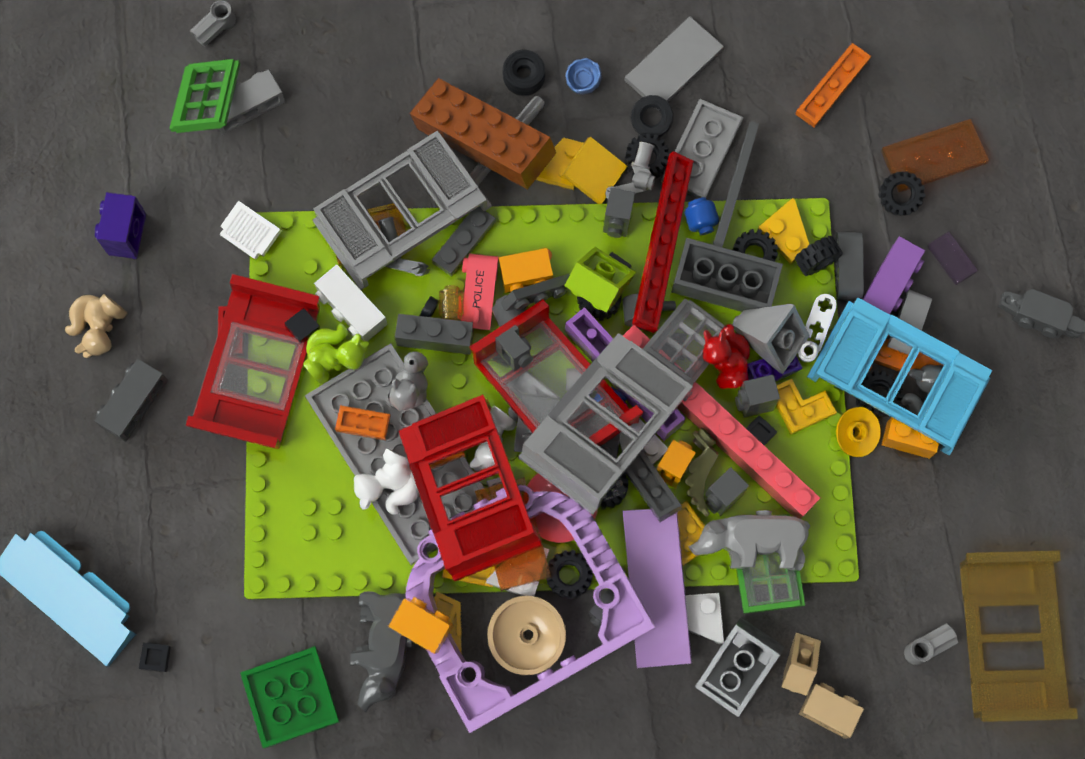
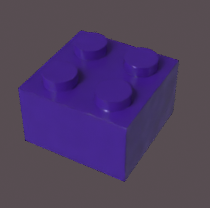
M106 192L105 200H102L100 203L101 219L100 223H97L95 226V238L109 256L137 259L146 212L136 196Z

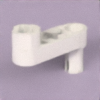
M822 294L814 301L805 326L810 335L809 338H811L813 332L812 329H809L810 325H815L816 322L821 323L820 328L824 330L823 333L818 332L815 340H820L819 345L812 341H806L798 352V357L803 362H812L817 357L818 352L821 351L837 306L836 300L829 294ZM824 300L829 301L831 309H827L825 312L820 311L821 307L818 306V303H823ZM804 348H812L813 354L807 356L804 353Z

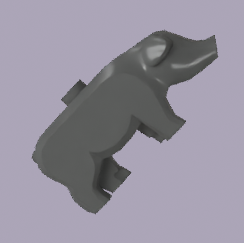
M370 591L360 593V623L373 622L369 632V645L357 647L356 651H352L350 666L358 665L368 671L369 676L362 685L358 699V705L366 713L373 704L390 700L396 694V687L406 666L408 648L414 645L412 640L388 627L402 601L406 598V594L379 595Z

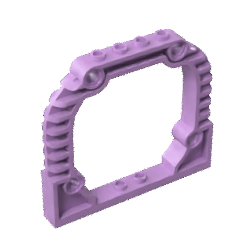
M518 485L520 492H527L529 495V501L525 507L530 519L543 512L559 519L572 534L599 583V586L594 591L593 599L596 605L603 609L602 623L598 633L603 645L577 660L574 655L560 663L563 668L554 673L550 668L537 676L539 679L537 683L513 695L509 686L484 678L485 671L479 662L472 660L466 662L449 633L438 653L434 654L428 650L427 652L440 674L439 678L469 733L656 627L592 515L567 495L551 491L534 492L525 485ZM502 488L497 491V497L489 502L487 498L473 505L474 509L477 510L506 498L505 489ZM463 511L453 516L451 520L464 515L465 512ZM429 530L430 536L424 538L417 547L419 559L411 570L406 586V598L412 600L415 596L427 603L426 608L435 613L438 609L433 597L434 577L436 573L445 569L439 548L434 558H430L427 555L428 545L434 543L437 546L432 530ZM605 588H609L614 592V600L609 604L604 603L600 598V593ZM467 667H471L476 671V678L473 682L466 680L464 677V671Z

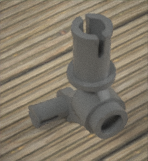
M393 217L378 221L381 232L388 242L398 237ZM401 257L386 266L413 273L416 276H424L430 271V269H427L429 266L424 262L401 259Z

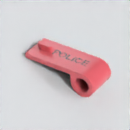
M469 253L468 258L463 259L462 272L466 273L461 321L473 322L474 329H491L499 256Z

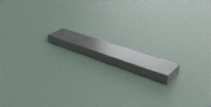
M752 121L749 123L713 243L715 246L723 247L759 123Z

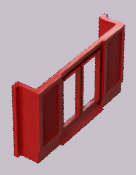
M480 395L398 430L445 569L452 576L454 582L542 546L540 538L532 526L491 415L490 403L484 395ZM487 441L495 465L442 487H437L430 464ZM499 473L507 495L506 498L449 521L441 498L442 496Z

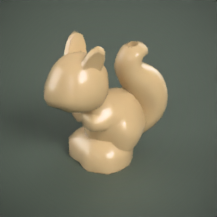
M105 294L100 298L94 295H83L77 298L69 310L72 325L66 326L65 331L70 336H77L83 332L87 323L90 329L84 334L81 343L75 348V352L78 354L83 353L85 358H89L92 355L100 356L108 352L112 345L105 332L112 330L111 322L113 318L123 319L128 314L127 311Z

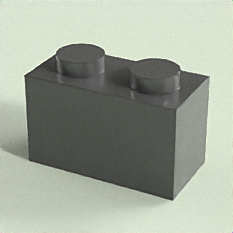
M610 188L604 219V233L615 238L627 237L635 192Z
M774 375L744 381L738 391V396L735 397L737 409L742 411L744 418L771 412L780 400Z
M730 467L708 488L704 496L705 504L712 513L715 514L717 512L722 516L744 495L749 485Z

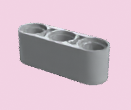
M909 289L903 299L897 318L922 331L932 298ZM890 336L887 347L909 355L912 347Z

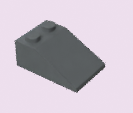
M741 617L695 688L739 717L785 646Z

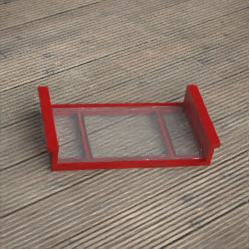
M543 299L470 346L475 366L532 433L591 365L549 318V305ZM517 325L519 336L526 338L531 346L530 355L533 357V361L527 367H520L513 371L496 351L495 338ZM604 379L590 395L592 399L629 426L639 423V417L643 415V411L638 405L630 409ZM584 403L567 422L599 447L621 433L619 429Z

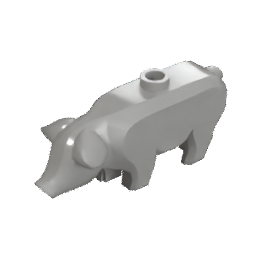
M761 510L756 511V515H738L710 521L704 526L698 541L688 547L694 555H707L718 552L721 549L727 550L731 559L730 569L755 567L757 554L765 555L777 552L780 555L781 562L779 568L801 570L805 563L802 546L808 538L810 524L797 517L772 516V511Z

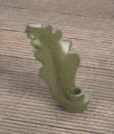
M701 428L698 432L696 430L693 432L695 436L693 442L703 453L689 464L688 470L691 475L686 478L685 483L690 486L687 495L692 497V504L696 505L697 509L705 516H708L710 512L704 500V487L707 476L718 457V452L712 447L716 441L707 431Z

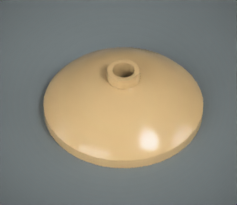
M519 596L506 601L495 611L488 627V644L492 655L502 667L520 675L538 674L550 668L561 656L566 642L565 624L560 613L552 604L535 596ZM526 630L533 632L531 640L525 638L524 633Z

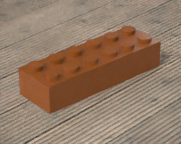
M440 78L435 81L409 113L418 130L427 135H431L438 130L449 147L527 190L556 154L549 136Z

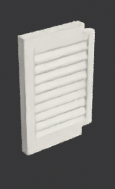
M240 201L237 202L220 226L223 228L220 233L223 238L255 260L260 254L264 256L282 232L281 229Z

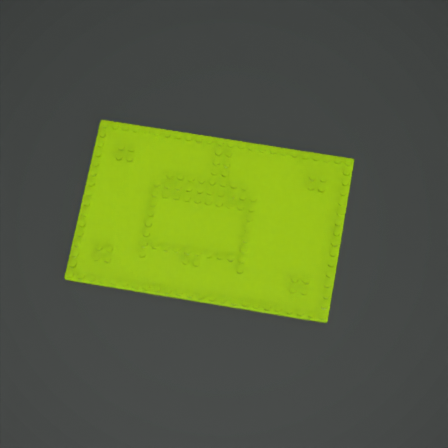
M826 198L794 199L809 245L824 237L832 236L829 201ZM791 199L736 200L722 248L733 250L736 239L741 237V234L745 231L748 233L749 230L754 229V233H757L758 227ZM713 201L720 220L726 201ZM659 202L633 203L627 237L622 236L620 238L611 237L603 232L607 204L492 206L486 212L495 217L496 222L471 254L502 257L547 248L552 253L550 263L553 278L566 274L570 275L576 262L594 247L608 255L613 252L631 264V269L636 272L634 278L622 293L623 299L632 294H639ZM685 202L664 301H675L677 308L684 299L691 300L724 326L727 324L733 325L734 318L740 315L741 311L671 293L686 238L713 245L719 226L718 223L713 227L714 232L701 236L699 232H692L688 227L684 214L689 202ZM413 208L408 210L419 224L439 211L440 208ZM398 209L367 210L379 229L378 221L388 217H393L398 236L411 229ZM314 211L256 212L281 229L282 232L264 256L260 254L256 260L250 256L249 278L315 295L317 290L314 283L335 265H338L353 281L314 224L313 219L316 218ZM467 214L401 256V259L424 262L429 266L427 268L430 269L428 274L416 276L413 273L385 266L366 278L369 286L361 291L386 317L387 325L368 341L369 347L365 351V359L390 343L403 363L404 357L408 353H422L428 361V366L424 371L428 383L426 398L436 414L484 395L488 399L491 408L496 406L508 415L510 406L475 366L472 351L471 355L401 347L397 346L395 341L398 314L420 316L430 296L439 300V304L431 318L461 321L466 273L462 272L463 263L451 277L434 265L432 259L468 216ZM752 245L745 250V253L759 258L764 257V252L759 246ZM778 252L775 262L781 263L783 266L772 306L795 305L806 326L814 301L818 296L829 294L835 300L837 298L834 262L817 273L804 276L796 261L790 264ZM499 265L493 306L499 298L510 294V292H504ZM567 288V293L557 299L550 297L545 301L549 305V318L591 364L592 361L565 332L566 322L580 311L577 296ZM622 299L617 313L613 314L611 318H604L603 321L595 318L613 339L618 333L623 336L631 328L624 323ZM319 300L320 312L317 324L320 326V329L328 328L336 331L339 324H343L346 328L349 327L344 320L339 322L331 312L333 308L328 303L324 305ZM824 300L823 303H818L822 312L831 309L827 300ZM535 303L529 304L526 308L532 307ZM837 306L822 348L838 321ZM662 311L658 330L674 311ZM493 312L491 329H474L472 345L499 328ZM689 314L683 321V324L694 331L700 324V321ZM816 322L815 325L809 326V329H812L813 332L811 338H808L807 341H812L819 345L820 340H815L818 332L823 333L824 329L820 328L821 323ZM705 325L698 333L703 339H705L704 330H708L712 337L715 335V332ZM541 328L525 337L531 346L530 355L532 357L553 344L552 340ZM679 328L674 332L677 334H685ZM641 330L649 339L655 335V333L647 330ZM348 331L345 340L340 344L334 345V347L338 349L340 345L351 340L353 336ZM248 334V360L286 370L289 369L295 345ZM692 340L686 350L697 357L704 347L695 340ZM750 347L748 364L763 359ZM810 347L804 348V353L807 356L812 355L813 350ZM559 350L528 370V372L562 398L567 393L566 369L576 368ZM818 352L817 357L812 362H803L797 353L796 356L803 369L776 381V385L792 379L803 400L826 390L837 413L794 434H790L777 407L771 412L758 414L777 431V434L765 447L820 497L818 502L801 518L810 524L808 538L802 546V551L805 555L804 566L799 570L802 584L855 582L859 579L850 458L840 448L836 437L838 421L843 413L846 412L844 391L820 377L816 382L807 378L820 352ZM686 358L685 360L675 361L684 371L692 364ZM491 360L487 362L500 378L512 371L510 366L507 368ZM709 363L695 382L739 423L747 428L758 415L744 418L742 411H738L735 397L738 396L737 394L741 387L720 389L716 383L717 376L720 373L718 369H715L714 364ZM303 365L280 448L274 449L247 442L244 596L247 599L354 597L368 591L379 595L406 594L407 582L415 564L410 565L373 504L371 503L369 508L364 510L360 507V499L354 492L353 477L355 475L305 397L306 394L318 388L321 384ZM342 365V369L339 371L335 369L329 371L330 380L349 368ZM248 369L247 395L279 403L286 378ZM604 378L607 384L612 387V383L607 378ZM594 390L590 397L593 399L598 393ZM626 400L625 402L627 403V406L630 409L633 408L631 404ZM679 410L685 417L683 426L665 441L657 433L655 435L667 448H669L673 440L677 442L681 440L692 446V451L696 452L694 460L703 453L693 442L695 438L693 432L695 430L698 432L700 429ZM641 416L639 417L644 424L647 423ZM516 427L514 430H504L502 444L517 485L527 486L537 472L518 458L522 452L514 451ZM619 444V449H618V456H617V458H618V457L621 455V453H622V449H621V445H620V444ZM716 444L712 447L718 452V457L705 481L704 496L708 488L730 467L749 485L744 495L722 516L717 512L714 514L710 510V514L705 516L697 509L696 505L692 504V497L687 495L690 486L685 483L686 478L691 475L688 469L676 489L667 484L680 504L688 501L704 525L713 520L738 515H756V511L761 510L772 511V516L790 514ZM479 445L464 451L465 459L469 465L475 458V452ZM661 459L653 465L656 469ZM499 473L480 481L489 496L490 492L487 481L500 478ZM626 474L629 483L625 498L612 509L608 507L603 510L599 507L595 521L629 579L623 511L650 508ZM520 492L523 498L525 492ZM539 536L542 544L541 547L549 549L536 591H552L546 579L549 561L554 558V555L560 554L565 550L567 552H571V550L576 551V553L582 552L575 540L557 543L545 540ZM438 549L428 556L434 558L438 553ZM721 549L713 554L699 555L684 565L685 587L739 585L736 569H730L731 559L728 551ZM777 552L768 554L771 574L785 572L784 568H779L781 563L780 555ZM757 554L755 567H751L752 576L766 575L763 555ZM502 562V563H500V564H497V569H498L504 562ZM566 565L561 568L559 577L565 584H574L578 581L580 574L575 566ZM443 570L436 573L434 577L433 594L437 592L442 594L509 592L494 586L487 587L461 581L454 582L451 579L442 578ZM593 571L592 582L588 590H595L599 586ZM786 578L772 579L773 584H787ZM767 580L753 582V585H768Z

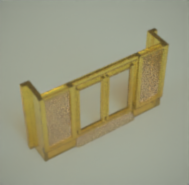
M1060 551L966 553V559L960 562L974 718H981V722L1078 719L1077 708H1069L1054 571V564L1061 561ZM1039 605L1041 633L981 634L979 607ZM1042 641L1045 662L1044 670L985 671L982 643Z

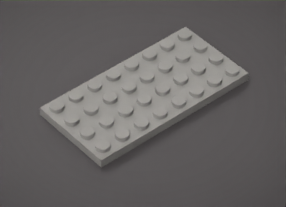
M391 343L364 359L359 369H348L305 395L355 476L358 474L375 476L376 471L386 464L383 458L386 449L407 458L398 430L436 414L427 398L420 406L403 411L397 410L391 404L389 396L393 386L392 381L398 373L405 369L403 361ZM340 405L390 414L391 418L386 440L336 432L335 427ZM465 457L432 469L438 488L474 473ZM480 481L441 497L449 521L453 516L463 511L467 514L475 510L473 505L487 498L488 502L492 500ZM383 489L380 498L372 502L412 566L419 559L417 553L419 543L424 538L430 536L428 531L431 530L420 494L413 503L399 505L400 512L393 515L386 509V500L394 490ZM436 544L428 545L427 555L438 549Z

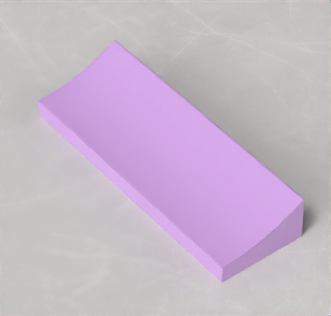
M651 509L623 511L629 580L656 626L634 639L637 668L692 663L678 513L659 522Z

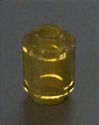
M445 286L443 290L439 291V316L441 319L461 321V317L464 316V292L459 290L458 286Z

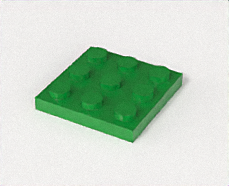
M312 647L240 672L263 749L340 722L317 647Z

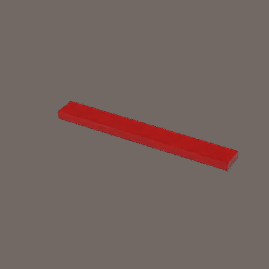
M674 151L668 157L632 321L633 325L651 333L658 331L694 160Z

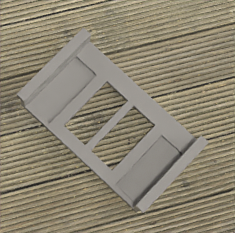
M437 130L379 169L313 208L316 215L313 222L358 288L362 290L369 286L366 279L477 207L480 206L484 212L491 208L492 205ZM408 165L440 208L439 211L419 224L387 180ZM378 184H381L411 227V229L388 242L358 199L359 196Z
M618 333L523 444L522 453L518 458L593 515L600 507L603 497L683 400L686 402L691 396L693 386L635 343ZM604 378L610 380L654 413L639 433L590 397L591 393ZM583 403L632 439L631 443L617 459L567 423Z

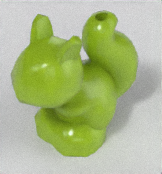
M343 324L337 325L336 331L328 328L319 329L307 341L306 351L308 358L303 362V365L321 385L330 380L329 371L333 369L339 371L342 369V365L356 370L361 367L365 359V351L369 347V342L364 341L360 343V334H355L351 340L340 345L338 349L334 347V345L340 344L347 337L348 330Z

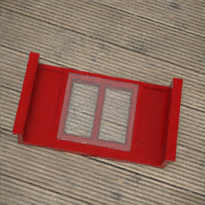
M232 274L230 280L232 292L193 417L188 415L185 425L218 435L279 449L302 372L303 362L307 355L306 346L308 341L306 339L300 344L285 327L284 323L303 308L317 322L320 312V296Z

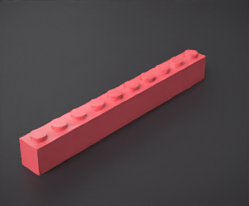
M635 325L623 335L627 340L632 341L642 349L650 341ZM660 349L658 353L670 361L671 358ZM674 362V365H675L676 367H678L680 370H682V369ZM694 382L691 396L686 402L683 400L677 408L699 429L703 428L716 441L715 444L793 517L801 519L818 502L820 497L698 383Z

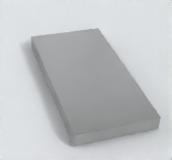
M689 16L626 75L624 81L642 97L657 95L669 102L723 51L724 46Z
M702 99L699 100L675 149V152L694 160L687 193L697 198L707 197L743 121L742 116ZM664 172L663 177H662V179H661V182H662V183H663V180H664L665 172Z

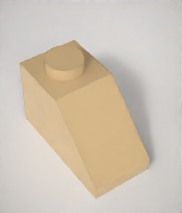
M796 632L784 669L781 687L807 696L817 673L820 640Z

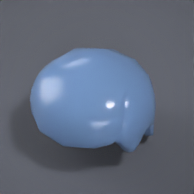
M589 58L575 60L568 66L565 75L569 88L582 95L596 90L602 79L598 63Z

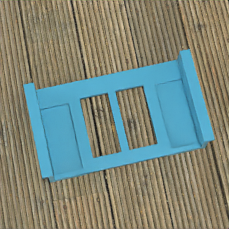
M857 298L854 303L848 301L807 378L814 382L819 377L942 444L943 446L940 451L950 455L990 380L989 376L992 370L905 321ZM890 335L912 347L886 398L861 384L885 339ZM921 352L943 364V367L919 413L915 415L895 404L893 400L917 355Z

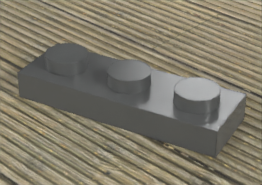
M480 207L471 211L433 257L432 263L452 277L462 265L463 259L469 256V253L474 250L495 224L496 218L486 211L483 212Z
M566 274L514 290L501 304L505 311L512 309L519 311L531 303H538L542 299L546 301L550 297H554V299L560 298L567 293L565 284L570 275Z
M642 450L625 472L658 521L661 522L682 510V507Z

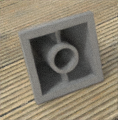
M792 304L743 310L733 320L736 333L743 335L747 339L749 346L782 374L810 336L795 305Z

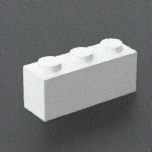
M335 265L314 283L317 290L315 295L320 296L319 300L324 305L328 303L333 308L331 312L339 322L344 320L348 324L347 330L352 336L360 334L363 342L369 341L387 325L386 317L338 265Z

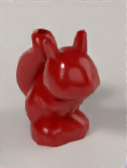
M732 324L725 325L721 329L719 336L712 337L708 330H704L703 334L706 343L703 348V360L714 364L715 369H718L720 374L716 379L717 386L720 389L741 387L744 381L749 380L747 361L750 356V346L747 339L743 335L735 333Z

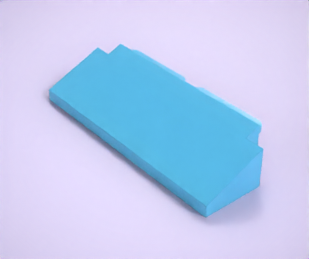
M39 531L35 535L30 533L26 540L15 534L0 557V575L104 665L109 667L136 635L123 625L130 617L127 614L130 610V604L94 573L87 572L82 576L79 573L81 562L44 531Z

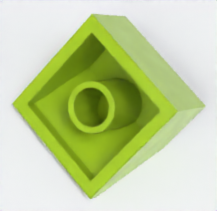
M594 247L576 262L565 287L570 289L574 295L589 301L596 309L607 313L616 304L636 272Z

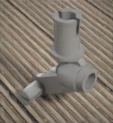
M639 142L635 162L631 163L634 171L632 183L608 187L605 193L607 199L609 198L610 188L632 191L635 194L647 190L652 191L655 176L651 175L648 165L654 145Z

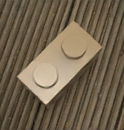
M820 683V686L817 684L813 685L799 715L845 739L851 738L864 710L858 706L859 702L847 695H844L842 698L834 694L835 689L824 683Z

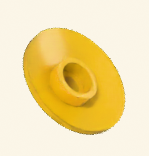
M854 407L843 413L836 428V437L840 448L852 457H864L876 448L880 439V424L872 411L864 407Z

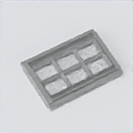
M684 299L645 345L643 350L693 385L709 365V363L703 360V348L706 343L703 334L704 330H708L712 337L719 336L724 325L691 300Z

